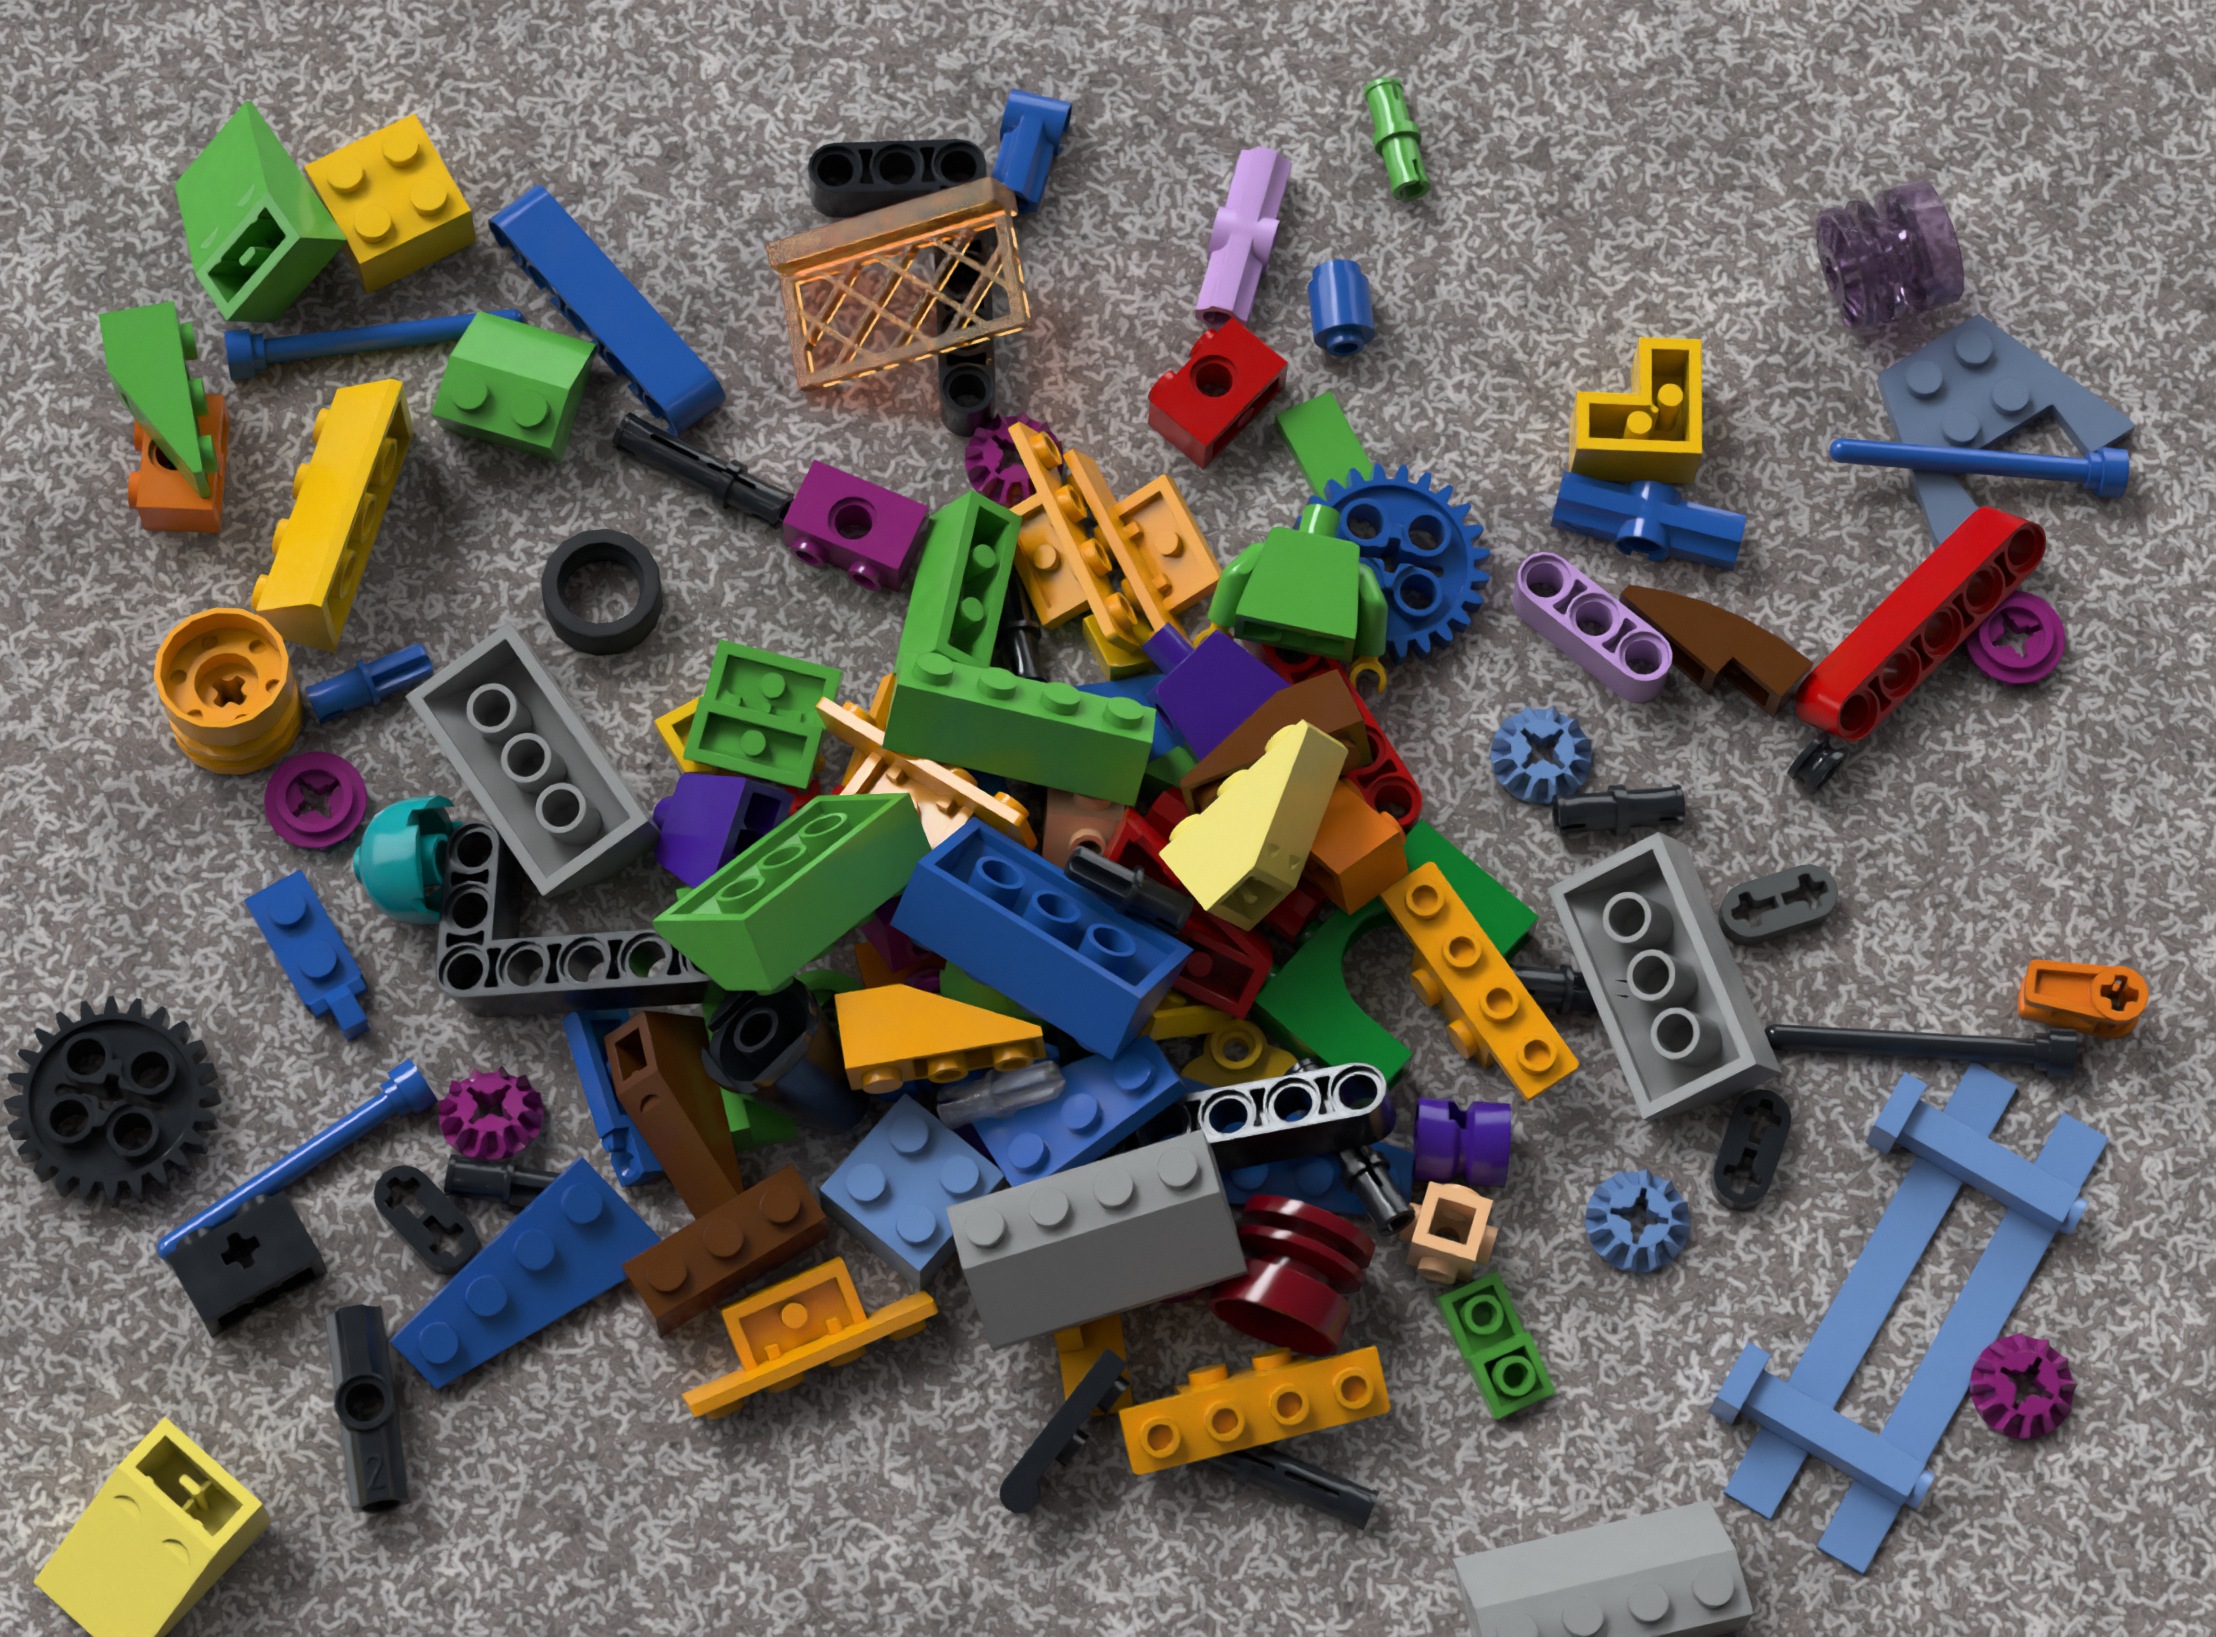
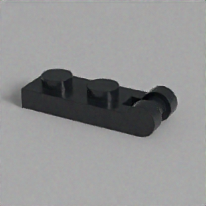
M1106 1348L1004 1479L1000 1486L999 1496L1001 1503L1007 1510L1013 1513H1024L1030 1511L1037 1504L1041 1493L1038 1482L1039 1478L1054 1459L1063 1467H1066L1089 1437L1079 1427L1095 1406L1107 1414L1129 1386L1130 1382L1120 1375L1128 1363L1109 1348Z

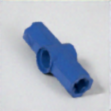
M1564 471L1550 526L1614 542L1615 547L1621 553L1631 556L1633 550L1649 554L1647 560L1661 561L1665 560L1668 556L1733 571L1742 541L1746 515L1682 500V495L1676 489L1660 482L1642 480L1632 482L1629 486H1624Z

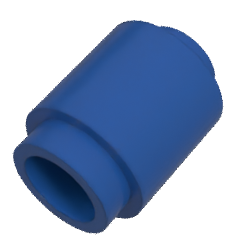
M1332 260L1319 264L1313 269V280L1310 281L1307 287L1314 343L1318 347L1326 349L1329 354L1334 356L1357 354L1364 349L1365 344L1372 341L1375 337L1369 280L1367 276L1361 273V266L1352 260Z

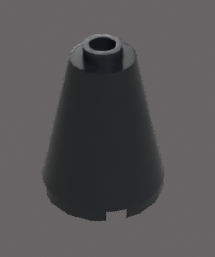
M793 977L794 980L788 987L770 995H758L755 990H734L712 1014L707 1026L714 1033L710 1042L709 1052L704 1047H702L701 1059L708 1076L723 1089L826 1135H840L858 1125L868 1109L870 1095L863 1089L851 1090L845 1069L841 1040L812 991L804 983Z

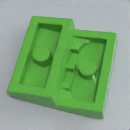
M719 639L704 696H700L683 758L808 791L828 732L815 706L822 697L836 704L844 677L843 671Z

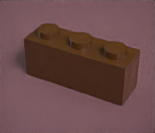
M791 1163L622 1264L625 1284L660 1339L828 1238L827 1217Z

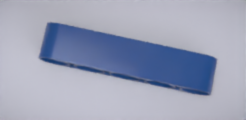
M535 185L488 220L489 229L497 243L502 248L508 245L516 254L512 257L514 262L540 290L545 287L554 296L550 302L578 333L583 330L586 331L593 339L591 343L598 346L596 353L617 376L623 373L631 381V384L627 387L656 419L662 416L668 422L670 427L666 430L677 437L725 402V392L710 369L544 187Z

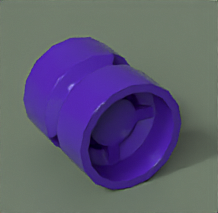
M1418 1097L1413 1138V1182L1429 1183L1431 1181L1440 1184H1450L1456 1175H1463L1468 1185L1505 1188L1511 1140L1510 1104L1473 1101L1467 1110H1460L1456 1102L1451 1099Z

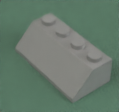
M510 621L405 696L545 899L612 877L657 845L661 833L660 829L529 641Z
M1657 832L1547 888L1643 1120L1650 1121L1726 1101L1782 1073L1685 843ZM1617 980H1627V983ZM1617 995H1626V996H1629V997L1624 998V997L1617 996Z
M1202 1129L946 1207L961 1266L993 1352L1249 1274L1215 1155Z
M1709 1500L1452 1559L1472 1637H1713L1743 1630L1754 1614L1736 1549Z

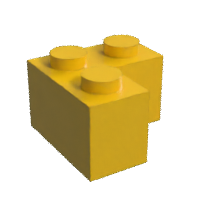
M1639 337L1631 367V393L1577 391L1569 421V472L1606 481L1635 482L1649 480L1660 483L1693 484L1702 456V339Z

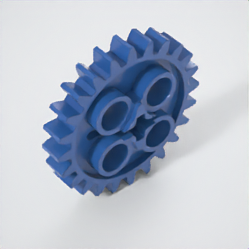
M1375 463L1368 481L1363 479L1355 467L1351 468L1346 476V489L1331 478L1323 489L1326 500L1312 495L1306 506L1309 504H1320L1337 510L1341 518L1336 538L1351 541L1360 546L1359 562L1366 564L1374 570L1388 605L1385 650L1390 651L1395 666H1400L1405 659L1408 647H1411L1415 655L1423 661L1426 660L1431 651L1430 639L1437 646L1445 650L1453 640L1450 628L1461 633L1466 631L1471 620L1465 611L1478 612L1484 601L1473 590L1484 589L1490 580L1489 574L1475 567L1486 563L1490 556V550L1482 547H1472V544L1480 538L1484 528L1482 525L1464 526L1463 520L1472 507L1469 503L1461 504L1455 508H1452L1447 503L1454 487L1448 485L1435 494L1429 490L1431 484L1430 472H1425L1417 484L1408 481L1407 465L1401 464L1394 479H1387L1381 463ZM1302 516L1297 517L1292 529L1299 530ZM1352 519L1367 521L1373 526L1376 537L1364 540L1355 537L1350 532L1347 521ZM1413 530L1428 532L1434 537L1437 548L1426 551L1417 548L1411 542L1409 532ZM1381 555L1392 557L1391 563L1392 567L1396 568L1395 573L1384 571L1385 565L1384 561L1380 559ZM1437 568L1442 572V576L1436 577L1428 569ZM1412 588L1421 591L1429 601V608L1415 610L1408 607L1403 602L1400 591Z

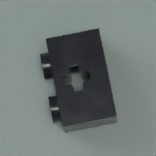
M284 1190L272 1197L269 1194H261L249 1199L236 1209L234 1213L235 1218L213 1230L211 1227L206 1226L190 1232L176 1244L177 1250L166 1256L211 1338L328 1273L320 1252ZM243 1249H246L247 1253L253 1256L255 1262L246 1269H243L242 1265L236 1262L234 1254Z

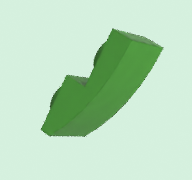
M1491 1271L1434 1297L1441 1316L1493 1419L1497 1420L1556 1393L1530 1332L1523 1331L1498 1271Z

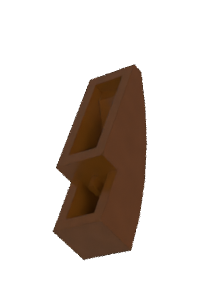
M1628 585L1620 594V603L1658 631L1669 642L1672 650V664L1708 695L1726 678L1769 716L1774 718L1797 694L1799 686L1810 674L1814 663L1781 638L1744 617L1708 602L1666 590Z

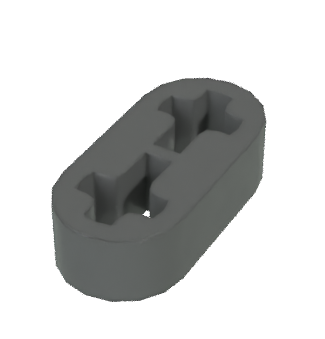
M1812 864L1799 865L1741 883L1731 888L1723 898L1718 914L1719 925L1728 939L1744 946L1757 945L1815 927L1825 922L1833 912L1839 894L1837 883L1831 873L1822 867ZM1806 882L1810 891L1821 890L1823 893L1816 904V909H1810L1806 901H1797L1788 905L1784 904L1785 900L1796 896L1799 883ZM1741 901H1746L1750 909L1772 906V910L1765 911L1760 915L1757 927L1750 928L1746 919L1735 921L1733 918L1738 911Z

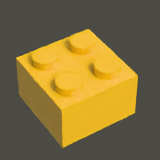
M415 113L304 166L309 185L348 239L341 247V250L366 294H370L477 241L471 210Z

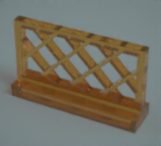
M992 176L765 244L769 267L777 271L779 275L798 389L805 393L1032 327L1012 216L1018 215L1014 191ZM995 226L999 245L987 265L983 267L965 256L964 252L976 232ZM956 238L952 246L944 243V241ZM935 244L946 251L947 254L927 284L907 272L920 248ZM899 255L895 263L887 259ZM959 260L981 273L962 305L940 292ZM879 261L891 270L871 301L852 289L851 286L864 265ZM1002 266L1005 280L997 275ZM843 272L839 280L831 276ZM903 277L924 290L905 322L884 309ZM823 278L834 285V288L817 316L814 317L803 310L799 285ZM994 281L1007 289L1011 314L986 321L974 312ZM846 294L867 306L866 311L849 338L828 325ZM938 298L958 312L944 334L930 338L917 329L935 299ZM879 315H882L901 327L887 351L873 354L861 345ZM805 319L812 323L808 331L806 329ZM970 319L978 323L965 328ZM825 331L845 345L831 367L814 372L811 352ZM913 336H915V337H917L918 339L921 340V341H918V342L909 344V342H910V340L912 339ZM857 352L864 356L863 358L853 360Z

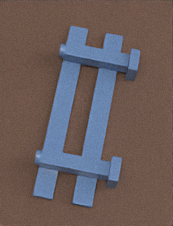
M1974 1061L1969 1065L1943 1112L1920 1100L1928 1084L1904 1072L1872 1127L1865 1143L1886 1155L1889 1154L1894 1143H1897L1918 1156L1787 1383L1764 1370L1771 1354L1748 1342L1709 1410L1710 1413L1732 1425L1739 1412L1762 1425L1723 1494L1768 1521L1771 1519L1808 1453L1855 1479L1816 1549L1861 1575L1864 1574L1901 1506L1905 1503L1916 1509L1931 1485L1935 1474L1925 1469L1926 1462L1970 1386V1376L1976 1359L1987 1346L1996 1340L2057 1230L2059 1229L2069 1236L2073 1232L2089 1204V1201L2078 1196L2109 1139V1137L2063 1112L2034 1164L1989 1139V1136L2018 1086ZM1964 1181L2006 1205L2009 1209L1880 1436H1877L1834 1411L1833 1408Z

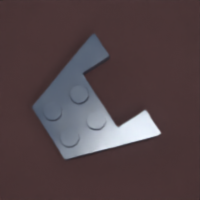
M1979 313L1879 373L1876 381L1897 443L1988 450L2046 413H2050L2084 457L2087 452L2096 453L2099 447L2110 448L2130 436L2135 428L2134 423L2124 414ZM1909 469L1913 481L1912 488L1918 505L1921 506L1929 528L1928 535L1931 544L1936 550L1979 508L1952 472Z

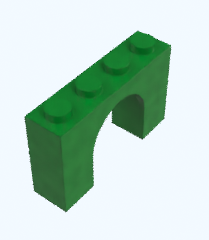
M1421 819L1408 834L1405 833L1407 841L1403 845L1409 869L1408 874L1427 862L1435 863L1502 957L1509 963L1534 936L1539 916ZM1376 896L1350 916L1339 907L1324 924L1318 919L1313 920L1293 944L1292 948L1297 953L1282 969L1276 964L1272 965L1252 1003L1250 1019L1300 1061L1307 1058H1315L1319 1061L1321 1069L1350 1063H1367L1376 1067L1383 1074L1390 1093L1409 1072L1413 1053L1358 1007L1348 993L1342 974L1343 959L1353 944L1375 929L1389 925H1398L1378 896ZM1363 1098L1356 1101L1353 1106L1357 1110L1363 1109L1372 1104L1375 1099Z

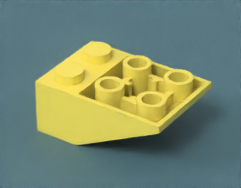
M1303 719L1297 725H1288L1278 731L1266 744L1265 751L1267 753L1250 769L1240 770L1227 778L1217 791L1218 798L1200 815H1191L1180 822L1169 836L1171 842L1158 853L1207 912L1248 932L1296 888L1348 754L1347 748L1342 743Z
M164 1417L117 1466L33 1583L92 1637H165L272 1523V1520L262 1502L170 1420Z

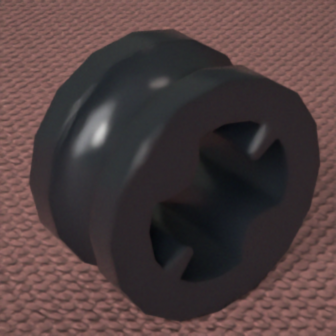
M1825 732L1818 735L1800 753L1787 772L1792 779L1803 778L1806 782L1805 790L1810 795L1815 794L1839 770L1849 755L1844 748L1833 749L1830 745L1831 737Z

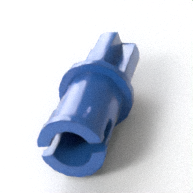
M415 643L367 664H364L362 659L357 660V667L331 679L307 686L305 690L318 721L322 725L346 712L372 702L375 707L382 705L381 697L427 679L434 672L426 649L421 644Z

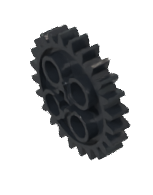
M108 996L104 1014L98 1015L94 1014L87 1001H82L80 1006L81 1020L73 1023L65 1014L59 1011L56 1013V1019L60 1031L53 1036L49 1032L37 1028L34 1033L42 1047L37 1053L31 1050L20 1049L17 1053L22 1063L28 1069V1072L8 1074L7 1079L11 1087L22 1093V1095L4 1100V1106L8 1113L21 1117L9 1124L7 1129L13 1140H26L17 1150L24 1164L39 1160L33 1170L38 1181L44 1183L57 1175L55 1188L61 1197L65 1198L77 1185H80V1197L85 1205L91 1206L99 1190L105 1191L111 1206L118 1208L123 1190L132 1189L136 1199L141 1204L146 1202L147 1183L154 1181L159 1188L167 1193L171 1190L170 1181L166 1174L168 1171L174 1168L188 1176L192 1173L185 1157L188 1151L207 1154L209 1149L205 1140L198 1134V1131L218 1129L219 1124L215 1115L204 1110L205 1108L214 1107L222 1103L218 1089L205 1086L217 1079L218 1074L213 1063H200L208 1054L202 1040L187 1044L192 1032L186 1021H181L168 1030L170 1016L165 1007L161 1006L147 1019L145 1007L139 998H135L127 1014L120 1012L114 996ZM90 1054H99L105 1057L102 1068L91 1075L75 1073V1067L83 1057ZM163 1067L169 1070L166 1080L160 1086L154 1088L138 1086L140 1076L147 1069ZM61 1087L75 1089L79 1094H63L59 1096L57 1091ZM115 1091H121L126 1102L115 1101L110 1111H104L100 1100H112ZM169 1108L170 1112L166 1116H157L147 1109L161 1110ZM73 1115L88 1117L85 1129L78 1135L63 1137L57 1134L61 1122L67 1117ZM135 1128L152 1130L149 1142L142 1148L127 1150L121 1147L124 1135Z

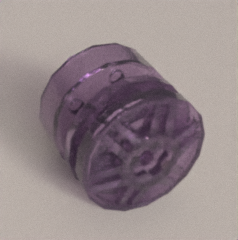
M1916 179L1879 191L1875 200V209L1864 198L1848 201L1845 209L1842 206H1832L1819 211L1816 218L1815 238L1820 265L1829 291L1834 300L1837 301L1836 304L1844 322L1854 332L1862 333L1877 328L1880 320L1883 323L1899 321L1904 311V303L1914 313H1924L1960 300L1964 292V269L1955 229L1944 203L1934 187L1925 179Z

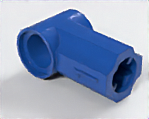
M1015 88L1011 90L1001 123L999 139L1002 143L987 189L988 201L996 204L1000 209L1020 214L1037 213L1054 155L1060 156L1062 152V147H1059L1062 132H1068L1072 114L1071 102Z

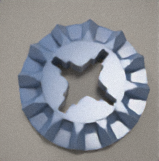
M1527 706L1522 712L1511 718H1505L1501 727L1496 732L1490 752L1492 769L1499 783L1516 798L1534 804L1553 803L1552 798L1554 794L1572 795L1585 782L1591 768V739L1586 738L1577 718L1570 719L1560 714L1555 706L1546 710L1532 709ZM1558 738L1552 755L1557 765H1551L1543 759L1536 765L1532 763L1527 769H1524L1532 750L1527 740L1542 746L1548 741L1552 742Z
M1648 1169L1627 1173L1620 1170L1613 1177L1599 1184L1589 1200L1585 1214V1227L1588 1239L1598 1255L1618 1269L1635 1273L1657 1270L1673 1261L1685 1245L1690 1231L1688 1202L1683 1200L1676 1191L1672 1180H1663L1652 1175ZM1643 1196L1646 1216L1656 1219L1657 1226L1646 1225L1643 1233L1639 1235L1637 1244L1632 1243L1633 1233L1630 1232L1631 1223L1621 1219L1619 1214L1631 1213L1634 1204H1637L1639 1197Z

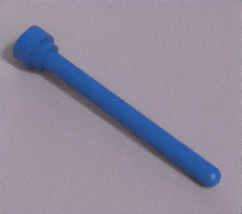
M517 309L485 312L525 324L523 314ZM477 313L268 339L263 338V333L250 334L249 328L224 331L231 381L256 378L255 371L268 370L267 364L460 340Z
M1845 438L1836 439L1829 448L1831 458L1838 463L2081 483L2082 488L2085 490H2093L2095 497L2121 499L2125 494L2129 477L2128 452L2126 449L2099 447L2096 453L2087 452L2084 458Z
M408 1058L387 1072L390 1079L380 1085L381 1093L161 1238L157 1244L158 1256L162 1260L169 1262L166 1256L176 1251V1244L190 1232L206 1226L211 1227L212 1230L235 1218L234 1213L236 1209L249 1199L261 1194H269L272 1197L396 1113L401 1118L411 1111L417 1116L438 1102L436 1096L414 1063Z

